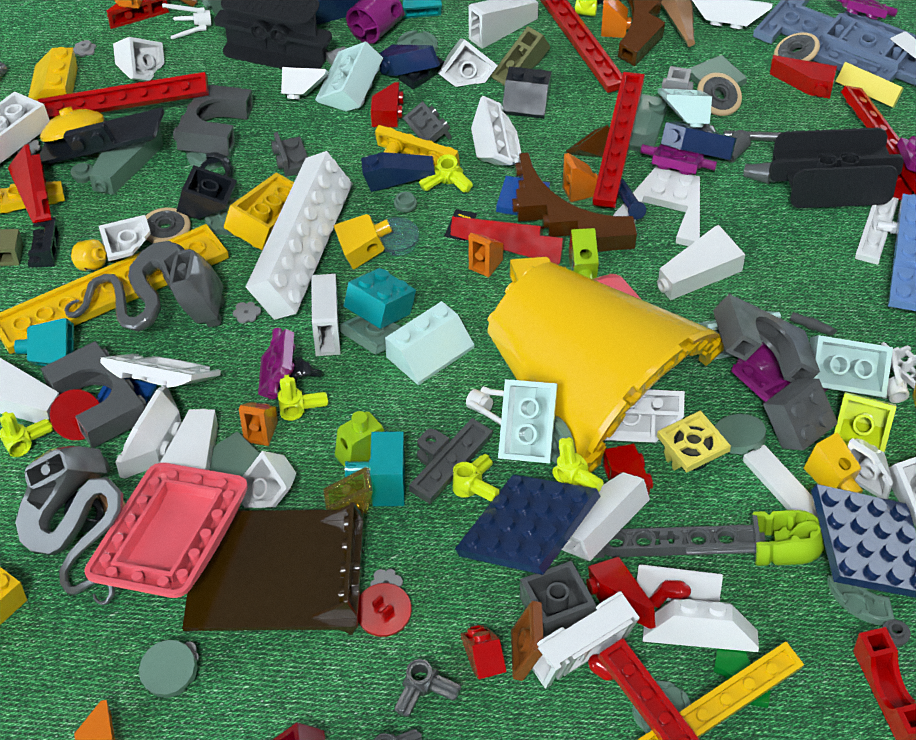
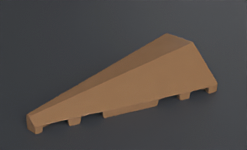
M662 0L661 7L666 12L669 21L688 47L695 44V32L693 28L692 1Z

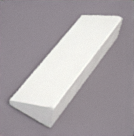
M649 565L638 566L637 583L648 598L652 596L665 580L684 581L691 588V594L687 599L720 602L722 574Z

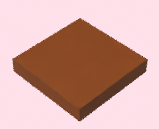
M530 602L511 629L512 677L514 680L523 681L542 656L537 645L543 639L542 602Z

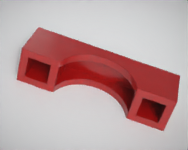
M883 627L859 633L853 652L895 740H916V701L911 697L902 680L898 663V650L887 628Z

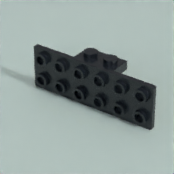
M161 107L65 131L64 138L44 143L40 152L42 165H51L58 161L72 160L79 156H89L104 150L110 151L121 146L151 141L156 137L165 111Z

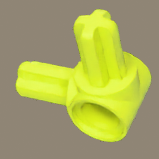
M576 0V13L578 15L595 17L598 0Z
M450 154L443 155L438 159L437 165L434 166L435 175L425 177L419 181L424 191L430 190L440 182L443 184H455L462 192L466 193L473 187V183L463 174V169L458 165L456 157Z
M284 375V378L280 379L281 390L278 392L280 416L284 420H297L303 415L304 409L328 405L326 392L302 395V391L296 388L293 377Z
M6 411L2 413L3 416L0 418L2 425L0 438L12 457L25 455L31 448L32 440L53 430L48 419H43L28 427H24L23 424H18L13 412L8 413Z
M570 437L566 439L561 438L559 440L560 456L557 458V466L552 470L555 479L561 483L596 488L600 492L601 487L604 485L603 480L588 471L585 459L578 453H575L573 439Z
M484 454L472 463L460 462L453 467L454 494L459 497H470L477 494L491 502L500 494L499 489L482 481V474L493 463L489 455Z

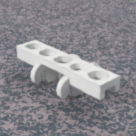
M885 342L881 343L882 346H888ZM908 345L902 348L896 347L894 350L898 365H902V368L899 366L901 378L912 388H915L916 369L913 366L916 365V355L910 352L911 347ZM908 356L909 358L906 362L901 360V358Z

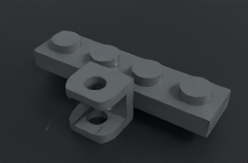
M471 418L449 442V437L435 429H427L417 440V445L420 448L417 451V458L426 465V468L411 482L409 491L428 504H431L453 480V467L460 462H470L492 438L493 430ZM428 438H433V439H435L436 442H434V441H427V442H426V440H427Z

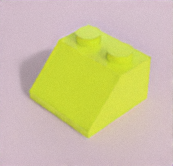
M845 392L834 434L838 433L847 447L852 438L863 439L869 444L876 446L882 452H885L897 406L893 403Z

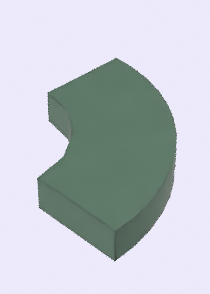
M828 575L827 583L831 593L837 602L850 614L863 621L882 626L889 620H895L889 597L878 596L866 588L834 582L833 576Z

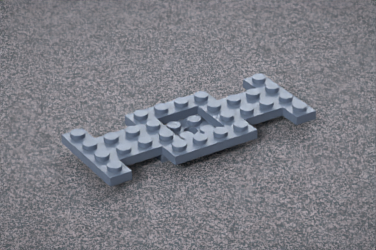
M781 0L754 30L753 37L770 44L781 33L787 36L802 32L813 34L820 42V49L812 59L813 61L837 66L836 70L841 71L844 63L847 62L890 82L897 78L916 86V58L890 39L907 31L868 18L860 13L853 14L845 11L843 14L839 13L836 18L805 7L809 0ZM907 32V33H909L912 37H914V38L916 39V35H915V34L910 33V32Z

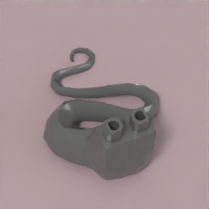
M171 241L153 243L143 250L129 268L128 278L130 284L146 306L141 314L136 317H129L124 286L115 274H103L93 278L87 285L83 304L79 309L69 312L70 307L79 302L76 299L69 302L64 311L68 318L81 316L88 309L95 289L100 284L111 282L115 291L116 318L118 322L127 330L142 331L152 326L161 312L159 294L148 281L154 272L160 270L182 309L196 323L205 322L210 328L221 324L222 317L219 314V309L225 303V299L222 296L223 284L212 266L200 254L191 249L185 250L181 245Z
M66 446L48 450L26 467L25 479L27 488L20 502L15 522L19 541L34 554L55 556L72 544L84 525L96 497L100 494L107 497L108 507L104 517L69 551L59 570L60 585L68 595L80 594L97 584L86 579L73 586L69 582V571L86 549L115 524L123 508V492L108 477H101L110 471L107 458L103 457L100 449L81 446ZM78 490L66 515L55 531L51 532V521L55 513ZM106 585L109 590L106 600L100 601L96 594H93L96 603L99 605L109 604L116 594L114 586Z

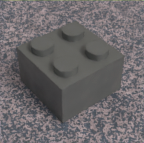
M797 378L763 403L780 445L784 449L803 451L838 424L820 379Z
M572 561L549 568L543 575L533 574L520 579V599L525 609L532 601L542 602L543 638L561 627H564L566 630L595 612L596 604Z

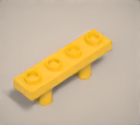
M378 125L375 130L377 145L384 147V152L433 156L434 166L437 165V161L441 156L450 154L456 157L457 163L460 165L458 150L452 147H445L431 140H424L412 134L402 133L391 127Z

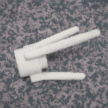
M162 4L165 8L197 12L193 13V16L173 18L174 21L194 20V25H198V27L172 35L171 39L180 38L198 31H206V27L211 26L210 10H205L204 7L195 8Z
M893 349L891 362L895 377H891L888 380L886 398H889L891 403H900L908 399L910 394L907 382L901 378L895 350Z
M484 386L481 391L473 389L467 396L466 406L501 425L502 419L490 412L493 405L490 395L504 396V391L489 389Z

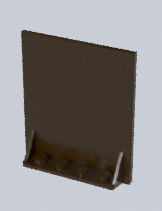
M350 502V505L338 510L237 511L212 558L187 593L182 626L183 631L340 630L348 633V635H353L354 630L357 629L359 588L362 569L361 554L364 552L362 549L363 510L358 509L354 502Z

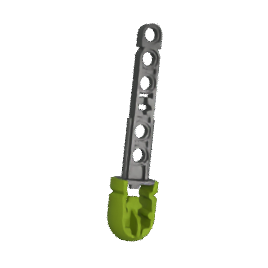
M801 510L773 511L768 515L765 511L753 512L751 525L621 529L610 541L619 539L624 544L620 547H613L608 542L594 558H605V555L611 557L754 553L756 566H768L771 562L775 565H800L818 559L825 549L819 520L812 513ZM765 535H774V541L766 542ZM722 536H729L734 541L725 544L722 543L719 540V538ZM694 537H702L706 542L699 545L691 540ZM642 538L651 541L648 546H640L636 542ZM656 539H659V545H656ZM668 539H673L674 543L669 544Z

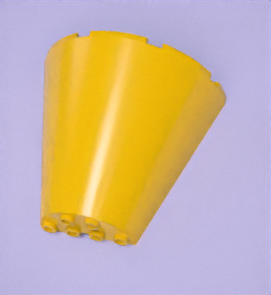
M546 262L536 267L530 266L517 282H511L505 290V296L487 319L489 322L488 334L517 380L558 384L555 415L566 423L573 437L576 453L585 459L590 473L601 465L602 456L606 449V444L603 440L607 437L610 438L615 433L626 416L625 412L640 400L663 375L679 364L688 354L690 356L699 354V361L707 366L724 350L722 338L715 330L552 262Z

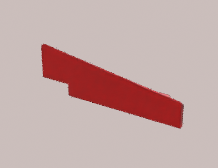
M26 144L13 159L8 170L32 223L52 220L45 173L40 154L32 155L29 144Z
M452 216V236L469 240L470 233L480 234L503 243V250L531 258L547 257L550 259V262L557 265L561 262L565 238L543 236V226Z

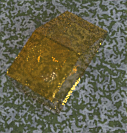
M364 467L324 488L326 510H338L350 505V502H354L358 509H362L366 513L373 492L369 468Z

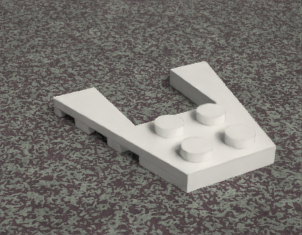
M656 166L633 194L639 202L686 212L676 236V243L690 246L700 238V176L685 175L679 171L660 169ZM623 203L613 216H629L626 204Z

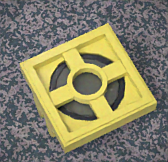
M701 410L657 431L658 439L665 446L664 454L666 461H672V469L674 471L680 467L686 473L703 469L710 461L730 452L731 445Z

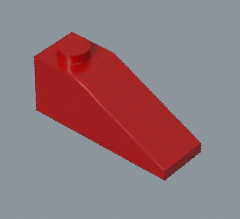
M143 0L139 8L121 7L116 3L106 10L109 26L111 29L169 13L168 8L162 6L163 3L167 4V0Z
M773 55L770 75L808 95L830 99L837 66Z
M619 557L588 566L589 578L586 579V584L591 595L595 594L599 602L602 603L621 591L640 617L637 623L649 629L656 628L653 603Z

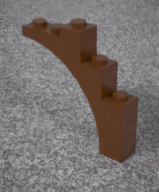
M627 0L631 9L632 23L627 34L620 41L619 58L636 66L663 37L665 22L656 17L660 13L662 0Z
M519 153V163H515L516 176H520V180H518L516 198L512 199V211L517 212L518 221L542 220L543 228H547L548 236L551 237L570 236L572 229L595 228L598 252L635 249L637 232L633 216L598 214L581 209L563 200L552 192L539 178L532 166L529 153Z

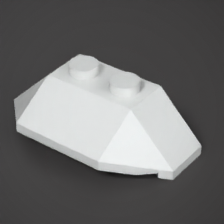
M692 0L706 20H710V24L722 26L723 23H730V27L736 29H743V26H748L773 6V3L754 0Z
M482 96L471 127L477 158L494 165H515V163H519L521 148L515 127L509 117L503 112L504 108L501 103Z
M162 385L155 391L127 438L123 451L116 460L121 478L125 479L147 471L152 465L160 463L181 425V418L167 386Z
M648 390L640 400L625 412L626 416L615 433L605 440L656 443L659 440L657 437L658 430L684 417L685 391Z
M671 599L655 612L656 628L649 629L645 626L643 628V642L758 652L759 650L758 630L731 603Z

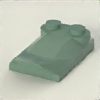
M641 94L629 150L640 152L642 144L655 147L667 114L668 106L665 100L657 96Z

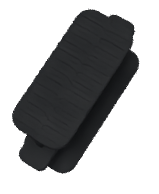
M221 0L223 10L217 13L214 22L216 26L224 27L226 30L227 43L223 48V54L226 57L279 69L283 67L321 69L324 65L326 53L328 52L325 47L332 40V33L327 30L317 29L315 13L319 8L318 0Z
M878 127L786 131L779 134L775 139L770 177L772 181H789L792 189L790 200L796 208L881 205L888 203L893 198L897 177L902 172L904 160L900 154L889 155L886 148L887 133L884 129Z

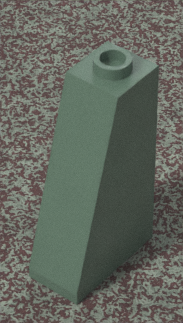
M160 128L156 137L151 141H142L130 146H121L110 151H102L89 173L92 190L115 194L163 147Z

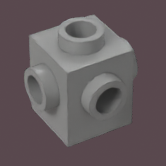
M670 66L667 78H663L662 88L693 90L694 82H690L691 69Z

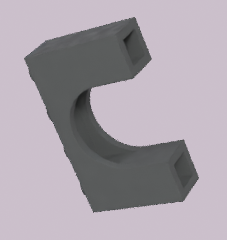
M208 84L209 95L193 98L192 102L187 106L186 113L181 116L178 127H175L173 138L176 140L177 150L200 153L219 152L224 156H229L235 145L233 125L212 123L206 120L214 117L248 119L253 109L252 90Z
M728 294L713 310L727 353L746 361L764 342L776 356L785 380L793 382L797 378H814L820 372L805 330L731 294Z
M96 341L41 368L46 385L59 392V395L65 391L80 389L89 385H102L111 389V393L103 402L75 416L80 432L91 448L134 427L147 406L144 398L141 395L137 396L135 394L134 386L129 379L119 378L101 363V357H109L110 355L105 348L101 349Z

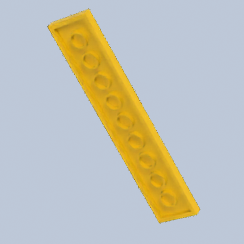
M207 224L167 240L181 245L185 250L191 249L197 252L211 266L229 258L228 251ZM141 252L0 312V340L9 354L15 352V340L27 339V328L29 326L67 318L76 326L116 308L114 287L111 282L100 284L95 289L88 309L77 318H68L64 309L69 302L76 299L79 300V302L70 307L69 312L76 311L83 304L87 285L93 278L103 274H115L123 283L126 302L128 303L139 298L130 284L128 273L131 264ZM160 270L154 272L148 279L150 285L155 290L168 285Z

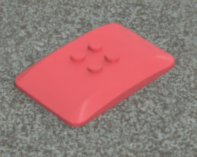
M170 463L152 465L128 499L115 524L110 527L84 569L86 578L94 583L169 598L184 596L200 577L227 532L247 492L248 485L246 479L239 475Z

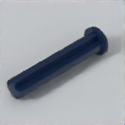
M622 178L619 195L628 207L629 216H633L635 220L641 219L646 214V206L637 200Z

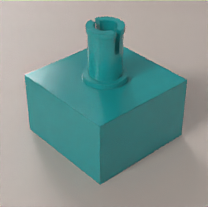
M371 432V459L369 461L357 462L345 461V478L369 477L371 481L372 506H404V433Z

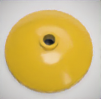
M66 107L59 110L60 115L47 123L40 134V139L42 142L64 138L65 131L100 123L105 119L103 114L89 109L72 110V107Z

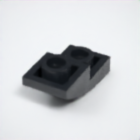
M437 56L440 63L438 67L399 75V80L411 89H415L437 74L445 61Z

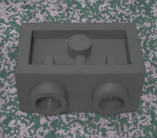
M423 101L403 117L409 127L421 139L435 142L443 134L448 139L452 138L448 132L451 127L443 118L440 120L437 118L440 115L432 105L428 108Z
M278 132L273 133L274 141L271 142L273 154L278 155L276 156L278 169H283L285 177L298 175L305 159L308 158L301 137L281 140Z

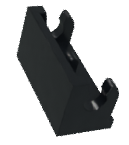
M51 217L52 220L33 223V226H43L45 229L33 230L31 250L28 251V256H30L28 260L29 268L55 267L60 237L56 217Z

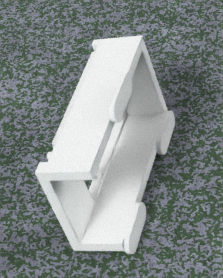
M621 591L600 603L596 607L597 610L566 630L564 627H561L537 643L542 656L532 670L545 689L552 685L555 678L559 680L563 675L566 676L588 662L591 655L599 654L620 639L627 638L640 617Z

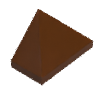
M605 125L593 130L568 148L566 152L571 155L603 158L610 129L609 126Z

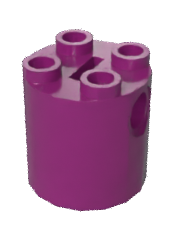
M360 0L348 10L346 21L351 33L357 39L371 44L375 43L401 20L405 13L400 0Z

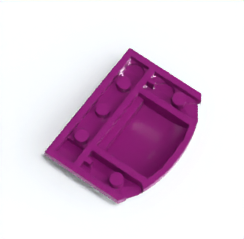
M764 342L746 361L738 358V362L736 365H733L731 370L764 402L791 383L784 379L776 356Z

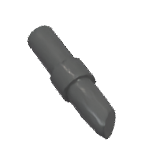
M795 312L790 317V321L803 325L812 331L816 330L827 335H834L837 332L835 328L812 317L809 318Z

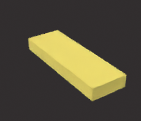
M847 62L844 63L835 81L844 86L860 87L867 96L893 108L904 89L897 84Z

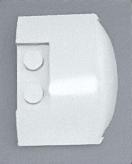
M125 354L101 357V363L121 379L132 377L149 383L164 385L167 388L207 381L221 374V370L218 369L210 371L209 366L158 356L144 358L139 356V354Z

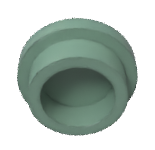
M78 163L72 167L70 171L71 176L78 183H87L90 181L89 173L93 167L87 163Z
M407 191L397 194L394 200V207L400 212H410L417 206L416 198Z

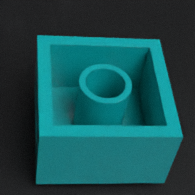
M378 268L348 282L344 307L381 329L411 314L416 289L409 286L405 281L392 276L388 271Z

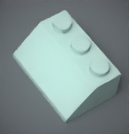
M367 42L339 51L315 100L318 103L343 111L360 108L365 102L364 98L368 90L372 87L375 75L380 70L383 57Z
M658 88V94L686 124H690L691 127H703V123L710 124L712 96L702 90Z
M442 301L385 337L386 357L417 385H420L474 349V343L458 314Z
M820 335L810 337V345L820 370L814 379H820L823 388L886 398L893 347Z
M505 379L498 458L551 463L558 384Z

